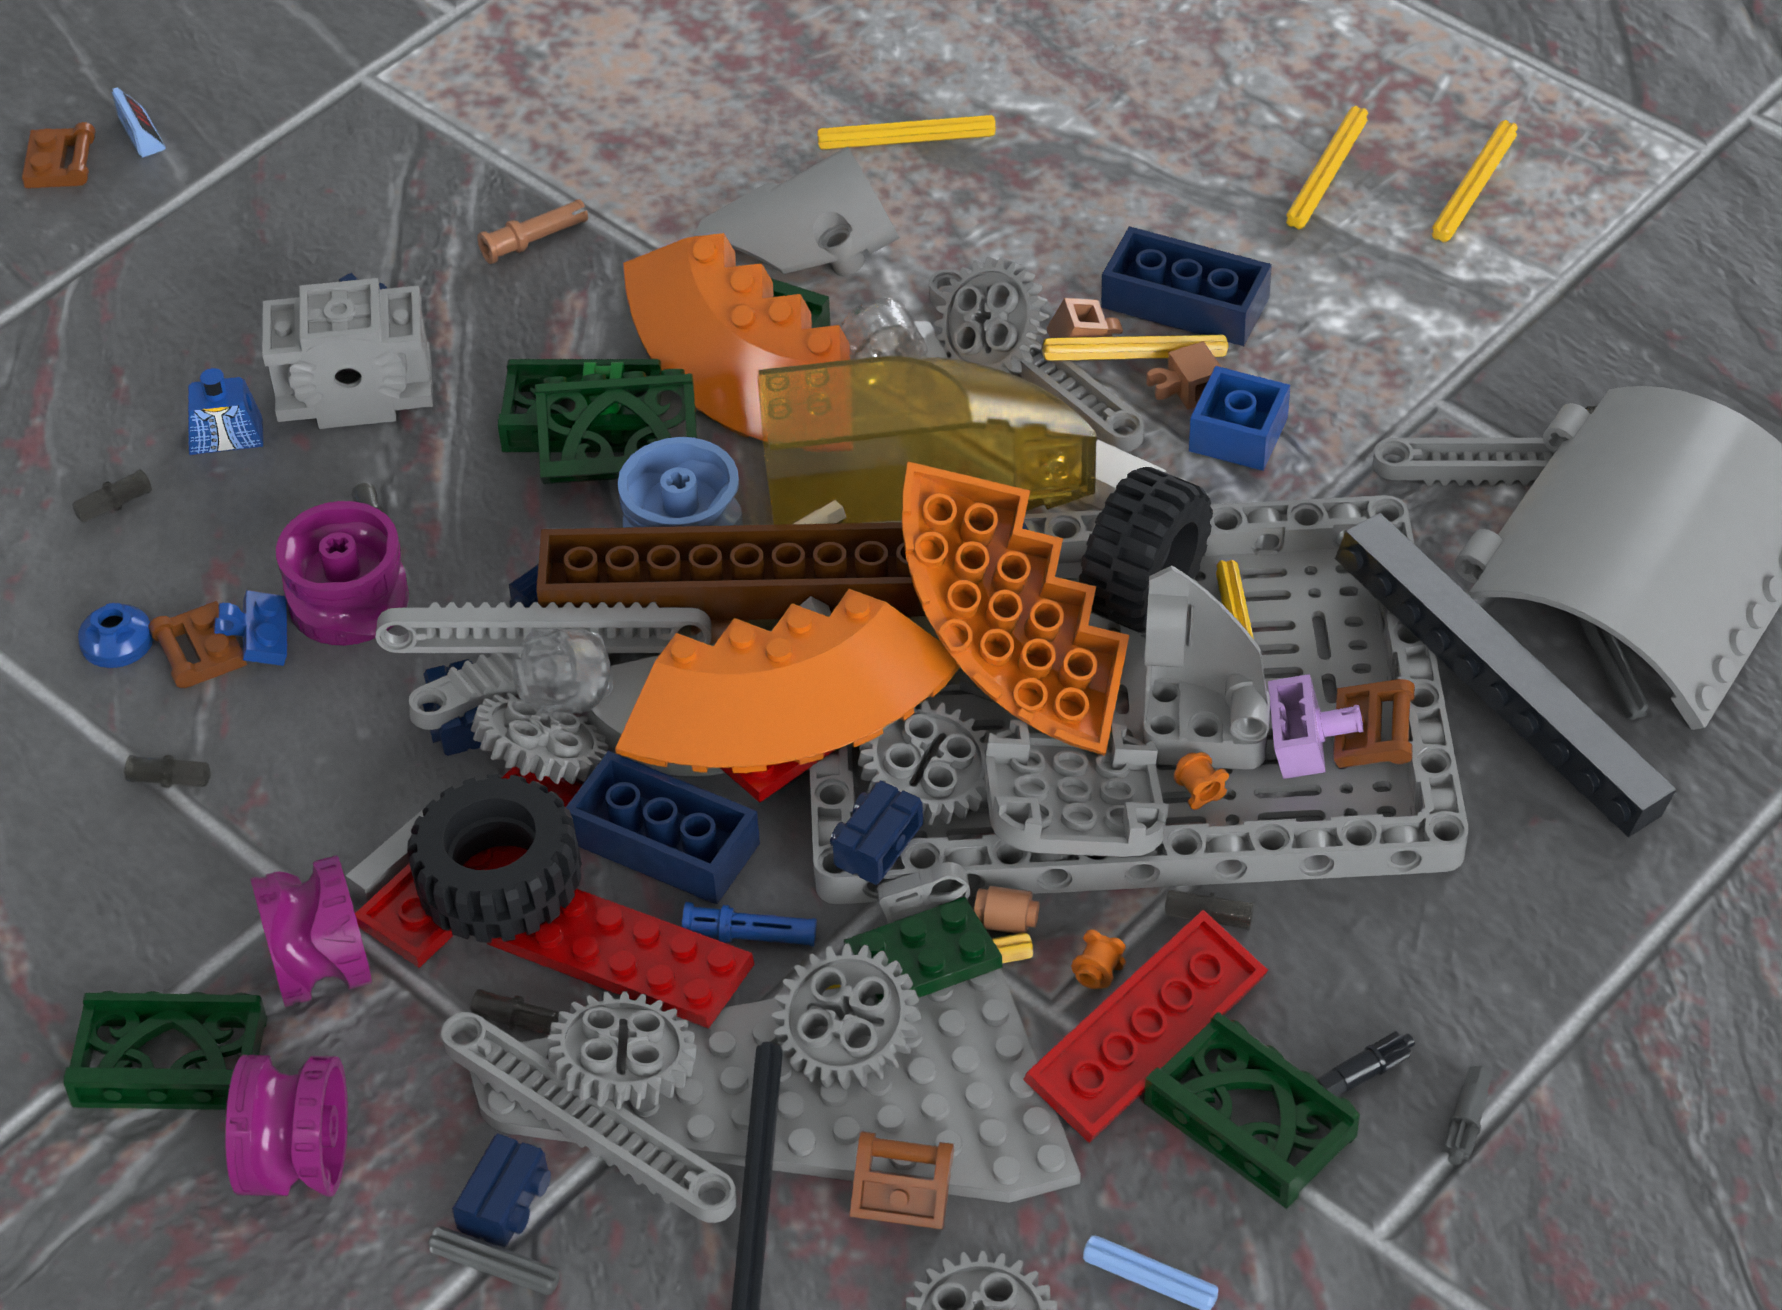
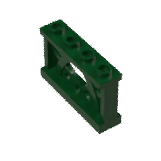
M509 359L507 362L502 409L498 418V431L502 452H539L536 400L525 398L520 392H531L532 397L536 399L535 384H544L543 379L548 377H566L567 382L582 381L584 362H597V366H611V362H624L625 372L642 371L648 377L661 376V361L659 359ZM662 393L656 398V402L661 405ZM645 394L639 397L644 402ZM566 398L559 399L551 407V417L558 425L572 428L575 422L567 420L562 413V410L565 412L569 411L563 406L558 405V403ZM621 405L617 414L600 415L587 431L602 436L610 444L613 452H624L631 436L648 426L640 417ZM516 406L528 409L525 414H515ZM549 430L551 452H562L567 436L559 435ZM652 434L641 439L637 444V449L639 450L650 444L646 442L647 440L657 438ZM582 439L581 444L591 445L585 452L601 451V447L597 443Z
M666 369L661 371V376L646 377L645 372L631 371L623 373L622 378L606 379L604 374H589L583 376V381L567 382L566 377H548L543 379L544 384H535L539 468L543 484L618 479L624 463L633 453L638 451L637 444L641 439L652 434L657 439H649L646 441L647 443L672 438L668 429L680 425L685 420L687 437L697 438L693 375L685 374L684 369ZM647 392L644 402L631 394ZM662 392H674L681 398L682 408L674 418L662 422L658 416L667 413L671 402L661 406L656 402V398ZM583 396L598 397L588 405ZM559 399H571L576 404L575 409L571 412L562 410L567 420L575 422L572 428L558 425L551 417V407ZM615 403L635 413L648 426L631 436L626 444L624 456L619 457L614 456L610 444L602 436L587 431L593 422ZM549 430L559 435L567 436L561 461H551ZM582 439L597 443L601 447L599 455L593 458L587 457L585 451L591 445L581 444Z
M115 991L85 993L70 1067H66L63 1080L72 1108L227 1110L229 1088L234 1069H226L223 1058L241 1053V1056H258L260 1054L264 1028L267 1024V1015L262 998L259 995H250L248 993H235L233 995L205 994L202 992L163 994L155 991L146 993H118ZM100 1026H109L111 1036L117 1041L115 1044L106 1043L97 1036ZM110 1026H124V1027H122L121 1029H113V1028H111ZM173 1028L187 1036L200 1049L183 1055L170 1068H155L151 1059L145 1053L137 1050L154 1037ZM218 1028H231V1029L226 1030V1031H222V1030H219ZM233 1028H245L244 1034L235 1042L223 1046L217 1045L226 1042L232 1037L234 1033ZM93 1049L105 1054L97 1067H90ZM126 1060L139 1063L142 1068H131L133 1067L132 1062ZM192 1064H195V1065H196V1068H198V1069H186V1068H187L188 1066L192 1065Z
M1219 1012L1211 1017V1021L1161 1069L1156 1067L1145 1078V1105L1285 1209L1299 1197V1192L1348 1143H1352L1358 1135L1360 1114L1347 1099L1332 1094L1321 1086L1312 1074L1307 1071H1300L1286 1061L1276 1048L1264 1045L1250 1035L1241 1023L1229 1020ZM1218 1048L1234 1061L1230 1063L1224 1062L1219 1054L1216 1064L1218 1072L1212 1073L1206 1066L1204 1057L1212 1049ZM1195 1066L1200 1077L1180 1084L1178 1081ZM1256 1089L1272 1092L1279 1111L1280 1127L1267 1122H1251L1240 1127L1230 1120L1232 1100L1227 1090ZM1213 1093L1216 1094L1222 1104L1219 1110H1216L1207 1103H1215ZM1312 1116L1331 1131L1324 1138L1307 1139L1297 1135L1296 1130L1305 1134L1318 1131L1319 1125H1312L1307 1121V1118ZM1258 1134L1267 1135L1265 1136L1267 1144H1262L1253 1136ZM1293 1146L1309 1152L1295 1167L1288 1163Z

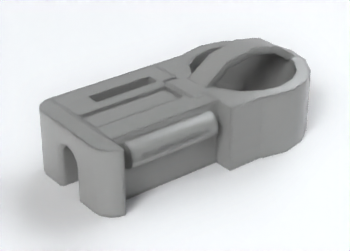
M953 862L938 863L931 868L882 883L877 888L879 903L888 923L962 897H966L968 900L970 895L967 872L961 865ZM951 879L962 883L957 889L950 892H939L933 889L942 880Z

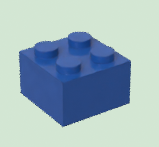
M1215 366L1190 417L1189 451L1264 471L1288 419L1290 385Z

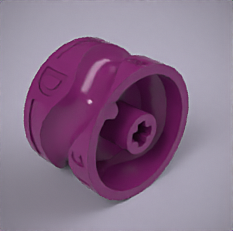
M355 501L328 502L302 512L292 519L281 532L276 545V560L282 575L288 611L294 625L308 638L324 644L342 646L370 641L376 636L377 620L382 612L392 608H407L409 588L405 569L401 562V547L394 523L381 510Z
M338 855L314 861L313 873L303 883L297 876L281 871L265 874L266 876L261 878L254 877L250 879L285 1008L293 1006L297 1002L311 1001L312 988L317 981L324 977H336L342 980L349 990L372 983L360 930Z
M242 1055L238 1059L232 1074L226 1111V1162L233 1191L236 1195L288 1196L291 1186L298 1179H301L307 1186L326 1197H333L339 1188L342 1178L348 1132L347 1085L341 1060L337 1056H311L297 1074L287 1075L280 1073L273 1066L270 1055Z

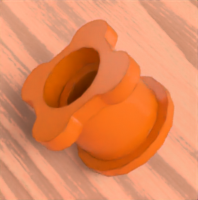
M1189 753L1177 763L1174 780L1178 785L1184 786L1191 794V798L1188 800V805L1191 809H1200L1206 803L1222 799L1227 793L1225 782L1229 778V774L1225 769L1215 770L1212 766V758L1207 753Z
M1090 929L1086 931L1083 937L1087 946L1081 955L1073 959L1071 968L1077 981L1084 987L1089 989L1107 988L1113 981V970H1122L1126 964V960L1123 958L1126 945L1116 937L1109 938L1101 935L1096 930Z

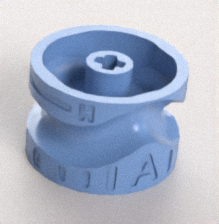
M691 437L666 438L640 448L624 463L618 477L620 507L624 514L623 528L743 525L741 507L734 497L739 489L738 469L734 460L719 446L706 440Z

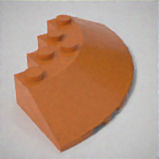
M724 233L686 237L623 263L626 295L631 317L639 338L650 358L661 361L662 370L684 369L685 374L693 375L695 409L720 423L722 427L740 436L752 437L767 442L771 446L781 448L783 445L803 448L804 451L810 452L853 451L850 343L840 325L812 328L811 312L801 294L773 297V281L763 264L736 266L735 251Z
M907 462L902 493V531L905 555L912 582L922 608L943 646L962 671L986 695L1013 716L1038 731L1064 743L1105 756L1130 635L1089 626L1096 586L1055 577L1063 538L1022 529L1030 490Z
M849 589L829 617L792 603L772 631L734 618L714 646L676 633L655 660L615 750L616 754L661 767H667L668 763L692 766V771L707 773L708 767L732 768L733 773L767 771L766 765L796 761L802 765L821 760L825 752L844 747L848 744H852L855 748L882 735L883 728L899 718L905 721L915 713L914 707L928 696L933 698L942 690L960 667L941 641L890 604Z

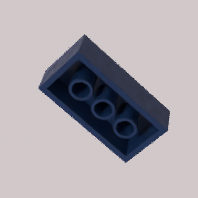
M1129 226L1102 273L1101 308L1200 335L1223 334L1226 336L1227 342L1244 347L1270 298L1272 264Z
M610 751L605 754L566 806L573 818L578 847L716 905L760 844L757 811Z

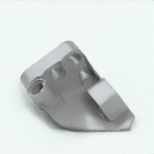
M848 146L781 184H764L701 220L694 233V236L724 233L733 249L744 252L783 274L830 263L835 273L839 276H848L861 269L865 263L863 250L867 249L869 254H872L899 239V235Z
M1171 565L1150 575L1145 645L1147 673L1143 743L1146 745L1150 741L1154 742L1158 750L1156 764L1177 765L1179 760L1189 753L1204 752L1212 758L1213 768L1254 769L1259 767L1266 757L1270 717V695L1266 690L1260 647L1222 603L1196 581Z

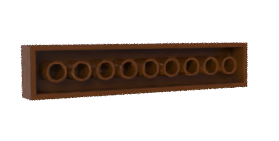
M902 522L541 529L537 596L538 603L542 608H546L550 602H555L558 608H563L567 602H572L575 608H580L584 602H588L592 608H596L600 602H605L609 608H613L617 602H622L625 608H630L634 602H638L642 608H647L651 602H655L659 608L700 609L710 617V620H733L734 618L738 620L781 619L792 603L800 606L810 596L829 605L832 613L846 592L851 589L887 602L906 617L926 616L909 571L905 555Z

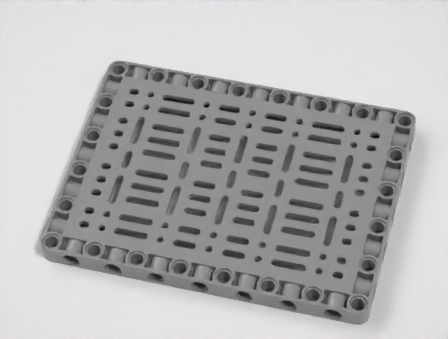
M1387 495L1211 504L1210 507L1213 509V517L1210 520L1212 525L1211 534L1207 539V550L1205 556L1202 557L1201 567L1197 577H1194V581L1222 603L1216 577V565L1221 560H1235L1238 563L1240 575L1276 573L1285 575L1283 577L1241 579L1245 598L1288 597L1285 600L1246 602L1251 628L1283 626L1294 628L1283 631L1252 632L1253 637L1261 651L1289 649L1297 651L1292 654L1261 655L1264 674H1310L1321 712L1336 710V703H1328L1325 700L1322 684L1324 680L1328 679L1334 682L1336 696L1337 688L1396 679L1412 681L1415 685V698L1410 702L1409 742L1413 746L1412 760L1410 762L1394 764L1387 761L1340 769L1336 766L1333 759L1334 752L1330 736L1326 737V742H1323L1326 769L1324 773L1283 779L1279 764L1260 765L1254 769H1232V773L1229 774V778L1225 782V788L1227 789L1225 796H1233L1234 799L1227 800L1223 797L1218 801L1206 803L1197 810L1191 809L1188 802L1163 803L1169 804L1166 824L1202 822L1204 824L1165 826L1162 843L1154 851L1142 856L1117 857L1035 853L1010 846L997 835H982L980 839L950 840L948 839L950 835L995 833L990 823L989 813L967 814L963 820L954 814L949 824H945L940 815H935L932 825H928L925 815H923V825L881 882L875 885L859 878L856 873L853 875L837 868L833 861V846L830 845L832 832L838 823H847L853 815V807L858 796L862 792L868 793L871 782L861 780L860 778L863 767L858 765L860 745L854 748L852 744H848L836 749L810 767L813 866L817 895L823 901L831 904L879 902L877 888L880 884L931 868L943 862L957 863L965 869L970 888L969 897H976L979 888L989 889L990 885L1032 891V894L1437 873L1457 869L1461 866L1465 857L1468 822L1436 655L1350 573H1338L1337 571L1345 569L1335 560L1345 531L1378 513H1381L1414 544L1406 504L1397 497ZM1102 510L1025 514L1024 523L1030 531L1063 538L1055 577L1079 582V575L1082 573V557L1087 550L1086 543L1096 525L1094 522ZM885 521V522H902V521ZM866 522V523H885V522ZM1313 572L1315 575H1308L1306 573ZM1195 578H1203L1204 580L1197 581ZM1352 592V593H1355L1356 595H1355V596H1343V595H1341V593ZM1316 594V595H1318L1319 597H1318V598H1312V597H1310L1309 595ZM1091 613L1089 626L1106 630L1117 628L1120 633L1130 635L1119 690L1127 694L1129 712L1127 714H1119L1115 706L1112 723L1127 726L1126 735L1143 742L1147 666L1144 660L1146 638L1142 637L1141 633ZM914 616L910 619L940 641L926 616ZM1314 617L1322 618L1325 623L1330 658L1326 660L1319 658L1312 622ZM1359 623L1361 626L1349 627L1346 624ZM1352 646H1363V647H1365V649H1363V650H1352V649H1350V647H1352ZM1366 669L1369 673L1359 674L1355 673L1354 670ZM957 671L947 685L939 692L960 690V680L964 672ZM1267 678V679H1265L1266 690L1269 692V690H1268V681L1278 680V679H1283V678ZM937 693L933 698L928 696L925 699L928 701L931 710H936L941 702L945 704V713L949 715L956 709H960L959 720L962 722L974 718V726H1003L999 730H985L987 734L983 743H988L989 733L995 735L1009 729L1011 720H1020L999 704L973 694L943 696ZM1393 701L1382 702L1381 742L1391 740ZM1271 715L1269 717L1268 735H1273ZM1027 724L1029 733L1044 734ZM938 738L934 744L931 754L923 766V771H925L930 759L936 756L939 745L943 742L944 738ZM1267 740L1265 760L1277 759L1274 741ZM1157 769L1162 799L1191 797V794L1184 786H1180L1175 782L1174 773L1176 769ZM1387 787L1390 791L1377 792L1374 788ZM1348 789L1351 793L1345 794L1341 790ZM1317 791L1320 793L1314 796L1258 798L1255 796L1259 793ZM982 800L979 808H988V801ZM1391 812L1394 816L1383 817V814L1378 813ZM1321 816L1324 818L1320 821L1296 822V819L1259 821L1263 818ZM1230 820L1237 821L1238 824L1230 825L1227 822ZM951 879L942 880L933 889L939 892H950L957 889L962 883Z

